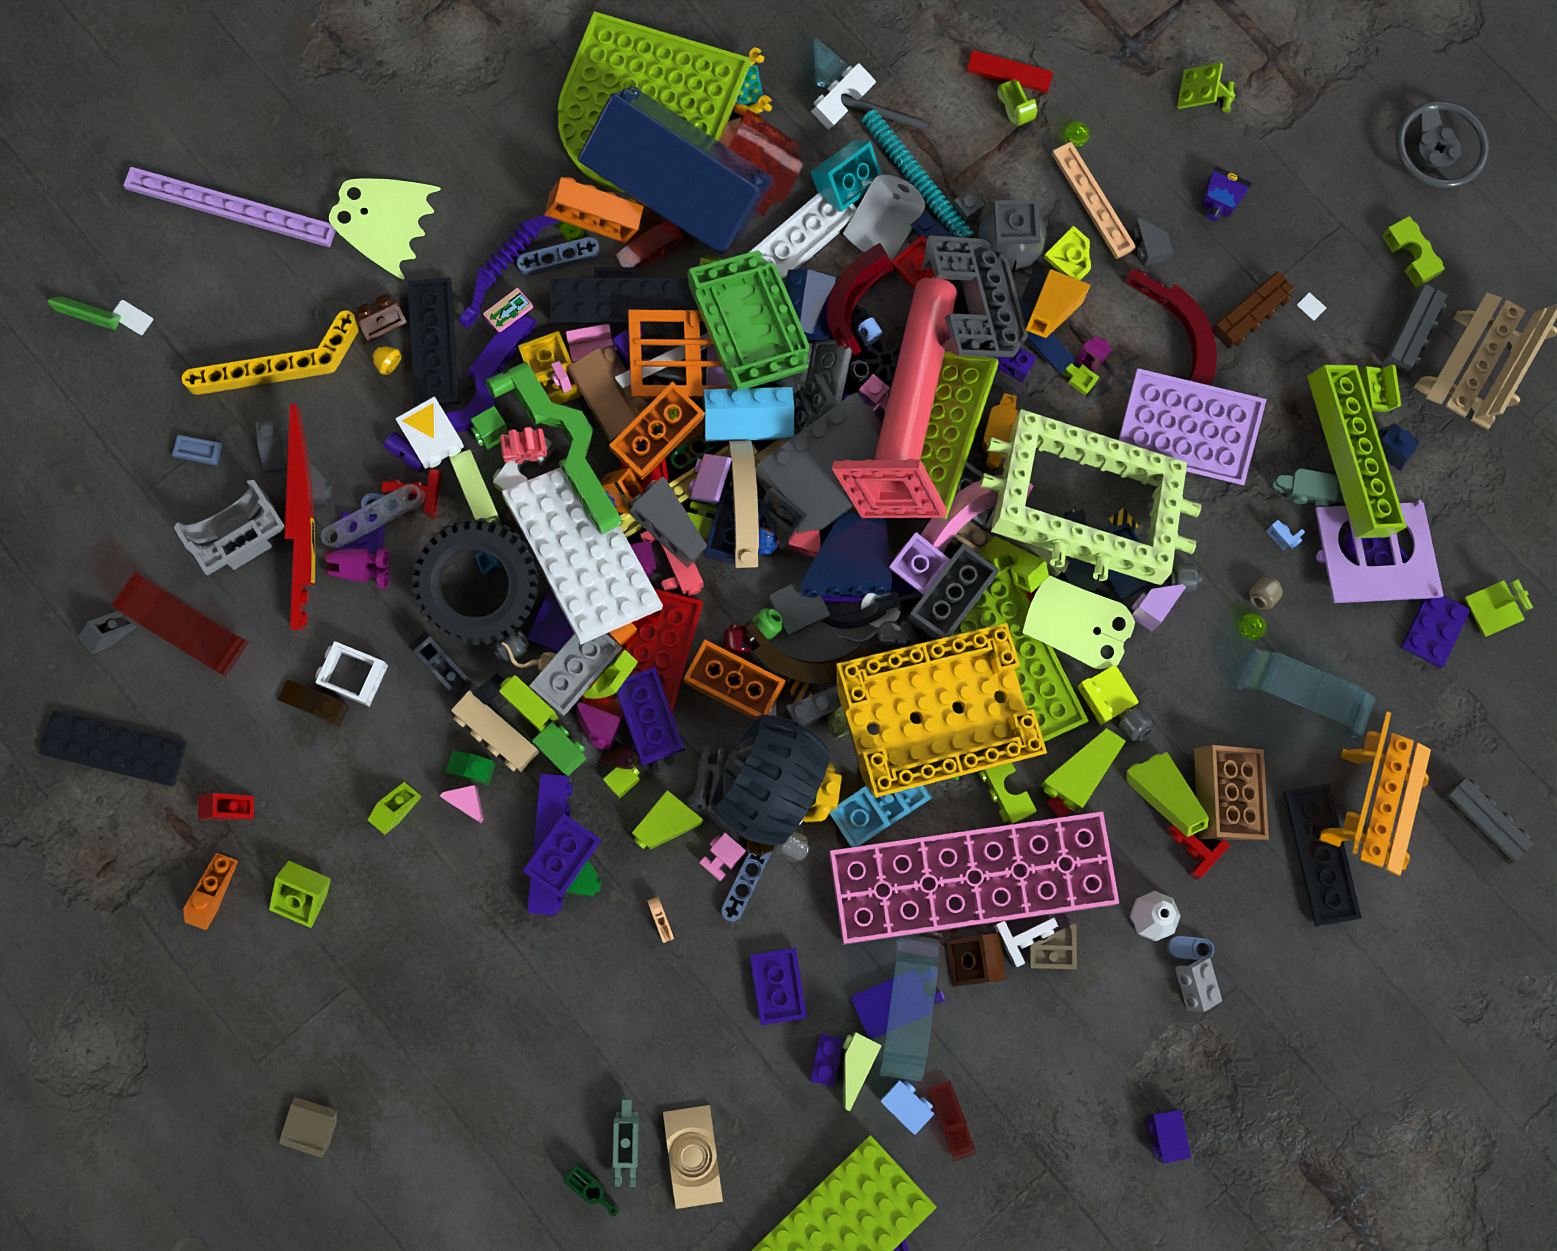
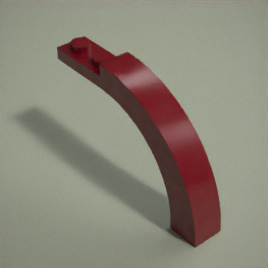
M1132 268L1124 283L1169 310L1178 319L1188 335L1192 349V369L1188 381L1211 386L1217 363L1216 342L1211 325L1200 306L1176 284H1173L1169 290L1163 283L1150 279L1143 271Z

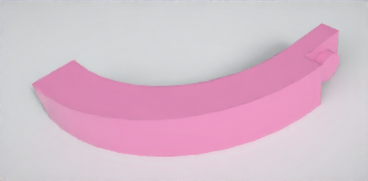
M1002 475L993 476L1002 479ZM980 481L967 486L955 494L947 520L932 518L921 536L940 552L944 553L952 538L968 521L979 513L996 506L998 492L980 487ZM1029 483L1027 498L1033 488L1031 483Z

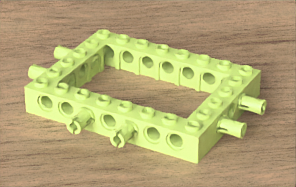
M1022 409L1012 423L1009 443L994 437L990 438L987 451L1006 456L1002 479L984 473L980 481V487L998 492L991 532L1051 550L1050 564L1052 566L1057 561L1056 567H1063L1065 565V556L1095 564L1093 578L1097 580L1098 574H1100L1099 581L1107 580L1108 570L1111 569L1162 585L1172 573L1175 549L1189 554L1194 552L1196 540L1179 536L1177 533L1180 512L1197 518L1201 510V504L1183 499L1182 496L1187 462ZM1036 448L1039 451L1044 450L1057 454L1060 458L1066 457L1079 461V464L1082 465L1088 464L1100 468L1101 471L1107 470L1119 474L1123 478L1129 477L1141 481V484L1146 485L1147 483L1157 486L1152 495L1154 502L1153 509L1149 515L1151 516L1150 528L1147 530V535H1149L1147 545L1026 507L1025 503Z

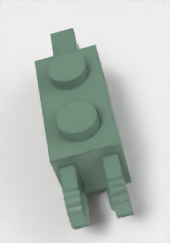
M1299 469L1292 476H1278L1272 484L1273 490L1287 494V499H1291L1297 504H1306L1308 502L1315 504L1316 507H1329L1333 503H1345L1338 478L1334 474Z
M622 1099V1112H616V1117L614 1118L613 1168H615V1187H621V1168H630V1187H636L639 1117L638 1112H632V1099Z

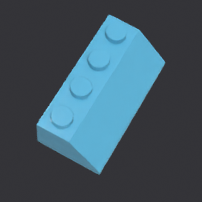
M792 387L747 388L737 392L734 389H704L702 410L705 412V418L703 419L705 441L792 439L794 437V399Z

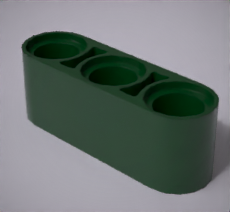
M702 432L672 453L671 467L673 471L678 474L688 472L696 466L698 458L702 459L704 454L714 455L726 446L727 441H705V434ZM697 446H702L703 448H705V450L702 453H696L693 451V449ZM678 458L687 460L684 465H677L675 463Z

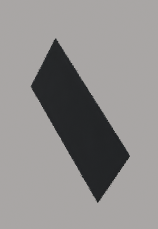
M496 673L472 692V694L486 705L500 693V685L504 679Z

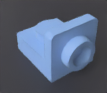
M1279 520L1266 530L1268 535L1283 551L1289 546L1292 549L1302 541L1300 536L1305 533L1302 529L1292 536L1290 529Z

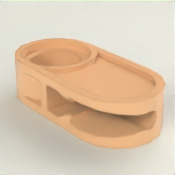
M659 897L647 900L663 943L673 940L674 937Z

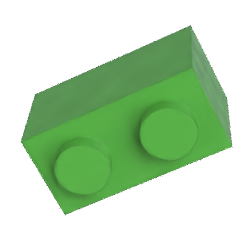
M495 406L471 419L474 426L471 430L480 446L484 445L487 450L500 444V435H509L506 424Z
M551 722L532 741L565 776H569L587 759L583 754L585 749L577 740L572 742L568 738L570 734L561 724L557 727Z

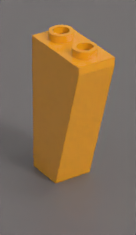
M1050 269L1026 331L1047 338L1083 304L1090 284Z

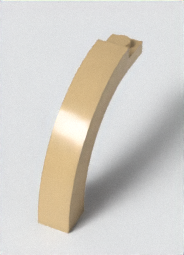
M751 440L728 441L729 458H732L730 469L734 503L735 567H758V499L753 446Z

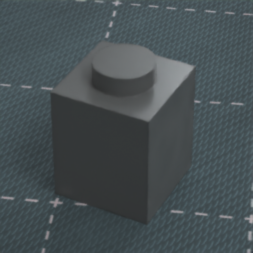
M971 188L954 200L953 210L958 212L957 215L962 217L961 220L966 222V226L982 215L985 204Z

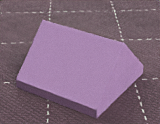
M915 532L896 554L889 568L924 595L949 563L950 559Z

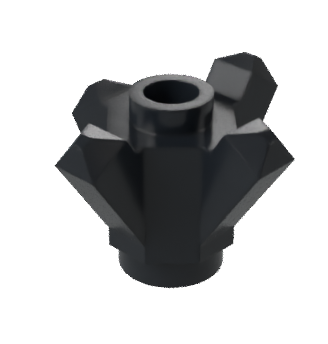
M857 354L852 355L851 364L848 367L846 385L844 386V392L851 395L859 382L865 383L871 377L868 364Z

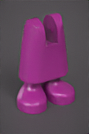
M380 548L376 553H369L368 549H343L325 553L326 562L339 564L327 566L326 575L362 583H368L369 577L376 580L378 588L387 589L390 579V566H388L390 554L387 548ZM368 564H375L376 567H370Z

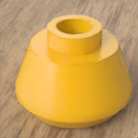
M388 346L378 347L372 356L374 358V365L382 375H388L393 372L401 360L400 351Z

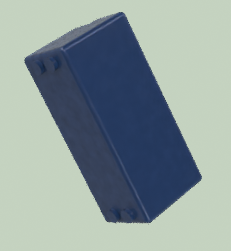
M633 85L610 95L578 155V161L719 254H724L734 246L736 240L744 234L774 182V178L766 171L756 167Z

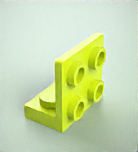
M1116 665L1091 679H1086L1077 686L1100 725L1118 716L1127 708L1130 709L1138 704L1136 696Z

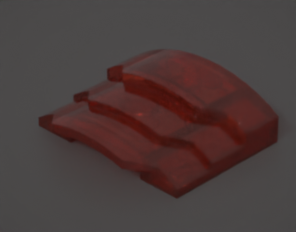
M747 109L735 130L736 133L728 148L774 178L771 188L756 212L764 217L770 205L786 200L799 175L803 162L798 153L800 143L784 135L782 131L765 122L766 119Z

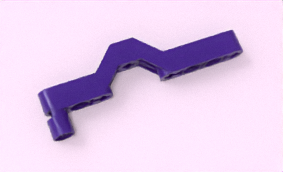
M524 314L502 332H497L470 367L468 375L476 380L477 394L464 410L445 413L456 433L470 431L474 427L471 419L495 406L497 410L496 399L489 393L485 380L501 373L519 350L518 345L523 344L535 329L537 321L528 314ZM397 432L391 433L384 443V448L398 458L404 456L403 461L418 472L424 471L425 468L409 441Z

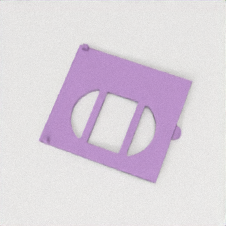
M1417 500L1415 503H1400L1407 530L1413 540V553L1408 562L1402 563L1397 534L1389 536L1394 565L1389 566L1366 565L1362 540L1355 537L1346 506L1315 508L1323 550L1317 553L1316 559L1320 563H1326L1333 603L1443 597L1424 502ZM1346 521L1350 522L1358 566L1350 562L1339 547V530Z

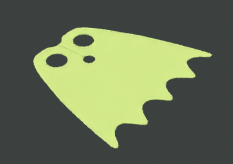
M390 179L347 180L339 190L340 201L332 207L329 221L333 228L361 253L393 275L404 279V275L399 268L400 262L416 258L409 246V242L414 237L425 235V232L418 224V220L423 215L434 213L433 208L426 201V197L432 192L441 190V188L427 184ZM351 187H356L361 191V196L357 200H351L347 196V191ZM362 208L368 209L366 215L361 214L360 210ZM341 211L349 212L351 214L350 222L347 224L340 223L337 219L338 213Z

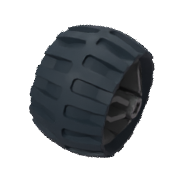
M761 714L750 724L737 747L728 756L724 765L725 769L715 788L710 809L725 826L736 834L757 843L780 846L796 831L815 799L829 765L830 751L817 736L804 726L787 718Z

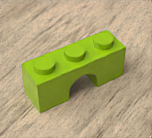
M1410 216L1388 227L1382 235L1392 253L1405 249L1414 255L1415 261L1408 266L1405 272L1416 288L1438 277L1445 269L1442 260L1436 256L1430 242L1424 238L1418 224Z
M995 536L978 551L981 557L999 569L997 576L1003 571L1011 569L1014 584L1030 593L1049 577L1046 560L1011 544L1007 540Z
M1012 763L978 771L982 781H987L990 787L988 792L993 802H998L1001 808L999 814L1005 823L1008 822L1009 825H1013L1037 812L1027 791L1019 795H1012L1006 791L1004 780L1016 771Z

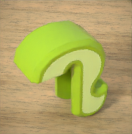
M1013 79L998 86L997 94L999 100L1005 105L1007 116L1012 124L1018 127L1036 118L1035 99L1027 100L1019 81Z

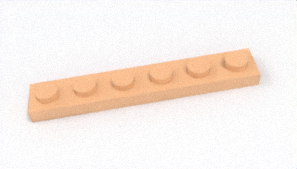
M1069 142L1053 150L1052 156L1114 257L1118 259L1134 251L1136 248L1134 242L1073 143Z

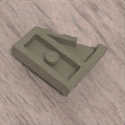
M1072 924L1029 945V968L1076 970L1077 924Z

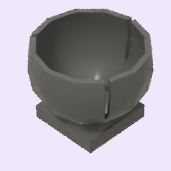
M1038 199L994 200V207L980 222L977 239H985L991 244L990 248L995 253L1004 255L1008 259L1011 271L1016 272L1029 268L1043 253L1046 240V228L1039 213Z

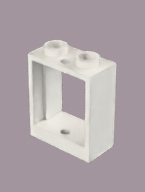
M334 641L333 645L329 646L325 653L326 661L323 667L320 666L316 672L315 679L317 680L315 683L322 688L370 707L388 665L382 660ZM341 653L373 665L359 695L328 683Z

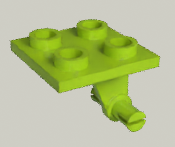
M1221 62L1184 69L1177 108L1182 109L1214 103L1217 97H1220L1224 100L1222 110L1230 112L1232 101L1235 99L1234 87L1236 83L1228 81L1225 87L1220 82L1223 67Z
M1519 579L1510 583L1516 594L1514 597L1503 580L1464 598L1484 638L1525 620L1515 601L1519 600L1524 612L1533 608L1527 597L1529 593L1524 591Z

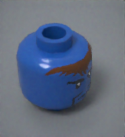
M760 522L758 554L771 555V551L777 549L778 538L774 531H770L767 522Z

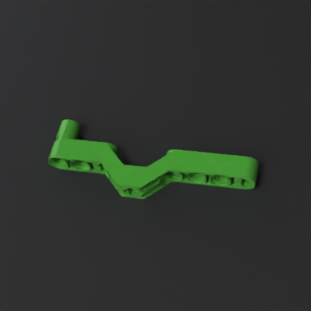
M527 362L508 369L505 374L499 373L486 379L487 389L493 398L513 390L534 425L542 423L562 429L571 447L568 457L559 461L561 471L599 534L602 535L622 525L620 515L585 459L593 429L583 412L552 403Z

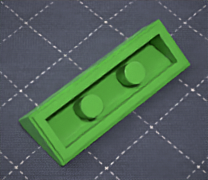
M63 296L48 300L49 305L56 312L111 330H116L121 318L118 314Z

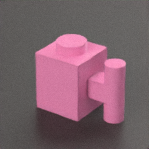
M873 374L859 389L858 395L867 396L866 405L872 411H875L879 405L886 411L890 387Z
M726 833L722 837L718 834L710 843L712 846L710 852L716 857L713 862L706 856L700 861V864L719 881L726 875L719 868L724 864L731 870L746 853V850Z

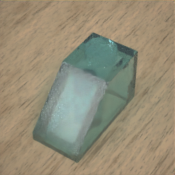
M817 38L813 41L814 79L819 86L828 89L835 80L840 82L844 78L841 74L847 69L848 64Z

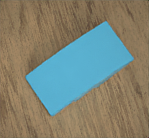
M923 785L874 798L869 788L865 786L838 804L837 808L829 814L850 846L859 847L932 799V796Z

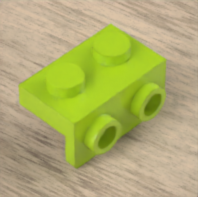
M1389 365L1384 368L1366 366L1360 369L1362 383L1371 411L1388 412L1401 406L1395 365Z

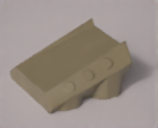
M294 1097L280 1137V1144L322 1158L329 1147L337 1122V1110L329 1106H321L308 1100Z

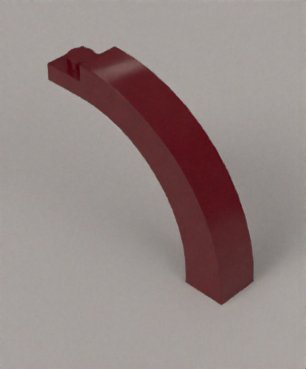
M881 243L867 250L849 265L835 283L828 299L826 310L827 322L838 347L843 345L845 350L850 348L853 355L861 352L851 331L853 310L860 297L873 283L894 270L888 254Z

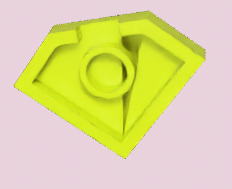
M1073 226L1044 255V259L1060 273L1081 281L1091 269L1089 239Z

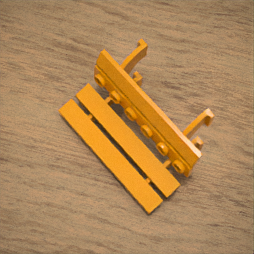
M1387 711L1381 734L1374 731L1367 732L1364 750L1342 749L1340 757L1342 759L1359 765L1363 762L1374 763L1361 815L1355 812H1347L1344 828L1324 829L1321 831L1319 840L1337 847L1341 845L1342 841H1354L1352 851L1354 854H1357L1359 843H1363L1359 860L1381 868L1384 866L1385 861V864H1387L1386 870L1400 876L1402 870H1406L1410 860V855L1406 851L1421 789L1426 787L1429 781L1426 768L1431 749L1417 743L1412 763L1410 764L1409 759L1414 740L1391 733L1386 754H1382L1391 712ZM1379 764H1383L1367 831L1364 834L1362 831ZM1404 780H1405V781H1407V783H1406L1405 792H1404V796H1403V800H1402V804H1401V808H1400V812H1399V816H1398V820H1397V824H1396V829H1395L1393 841H1392V843H1389L1390 837H1391V833H1392V829H1393V825H1394V821H1395V816H1396L1398 804H1399V800H1400V796H1401V792H1402V788H1403V784H1404Z

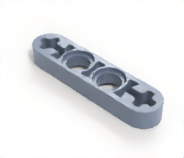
M586 237L524 253L518 257L517 266L523 275H533L596 258L600 252L599 243L592 237ZM591 244V247H593L592 252L588 251L587 245ZM579 246L582 255H579L577 247ZM566 249H572L575 254L572 258H565L563 252ZM550 254L554 257L552 263L546 264L542 261L543 256ZM537 257L540 266H537L535 258ZM524 261L531 263L530 268L525 267Z
M772 852L760 857V860H764L763 864L755 859H750L751 855L756 857V854L748 853L722 906V916L726 921L736 922L740 919ZM753 863L758 866L759 872L757 875H747L745 868L748 864ZM739 884H745L748 887L749 892L747 896L739 897L735 893V889ZM733 896L736 900L743 901L744 904L741 906L738 903L736 907L738 915H733L729 918L728 912L725 910L727 907H732L734 901H731L730 898Z

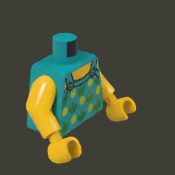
M756 47L752 48L749 52L751 65L732 112L748 118L764 112V110L770 112L772 106L767 104L772 99L762 93L758 66L755 65V62L762 63L764 56H757L761 50Z

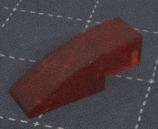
M666 220L635 239L616 254V257L622 267L640 268L663 256L664 251L682 243V234L675 224Z
M951 1081L928 1088L953 1162L975 1155L976 1148Z

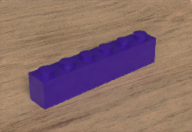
M540 774L533 856L561 816L565 814L571 817V805H568V796L573 794V782H570L568 776ZM531 877L528 913L558 916V911H562L563 897L560 898Z

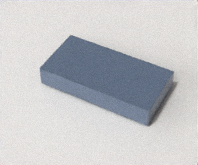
M177 434L172 456L217 466L222 444Z

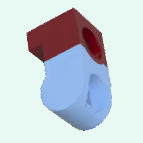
M871 317L858 326L855 339L866 354L870 345L873 348L878 347L879 340L883 339L881 336L883 332L874 318Z

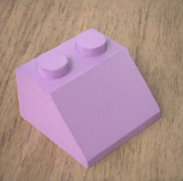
M704 454L702 459L698 458L694 469L698 474L696 480L691 479L687 491L691 493L690 499L716 506L719 502L732 458Z
M1180 584L1151 589L1147 594L1142 593L1131 607L1134 610L1132 613L1134 620L1150 631H1153L1162 623L1186 586Z

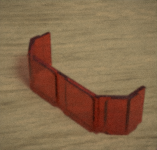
M135 571L111 604L113 608L224 677L227 676L249 643L241 636L231 633L166 593Z

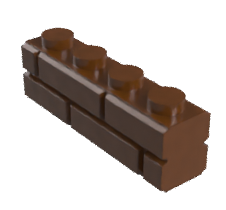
M1279 271L1275 272L1222 318L1212 329L1213 334L1228 349L1234 344L1237 347L1240 346L1247 339L1245 335L1249 331L1252 333L1256 332L1262 326L1261 321L1264 318L1269 320L1278 312L1276 308L1280 304L1284 307L1293 299L1291 294L1294 292L1295 287Z

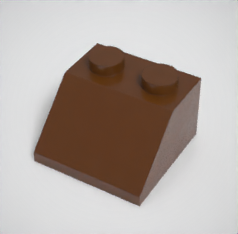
M999 933L946 941L953 987L1006 980Z

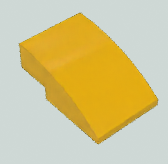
M559 331L518 345L523 361L529 364L552 403L562 404L583 396L567 369L572 365V362ZM560 361L572 387L571 390L565 393L560 385L556 387L551 377V374L554 373L551 364Z

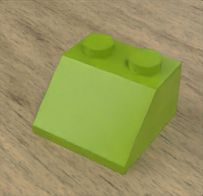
M288 861L275 878L269 910L311 928L325 901L331 878Z

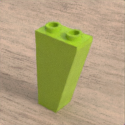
M1105 729L1042 782L1041 786L1045 788L1044 792L1053 798L1058 796L1064 800L1063 805L1072 811H1075V809L1077 811L1081 810L1126 741L1109 729Z
M1168 752L1161 755L1156 754L1142 764L1136 763L1127 770V783L1186 837L1208 828V815Z

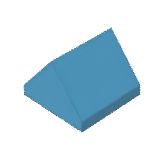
M480 551L475 555L483 576L502 569L499 560L493 555L484 551Z

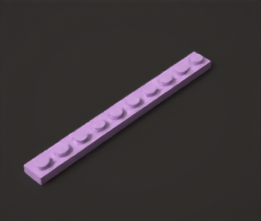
M130 167L123 185L126 190L329 248L336 232L333 226L327 222L134 167Z

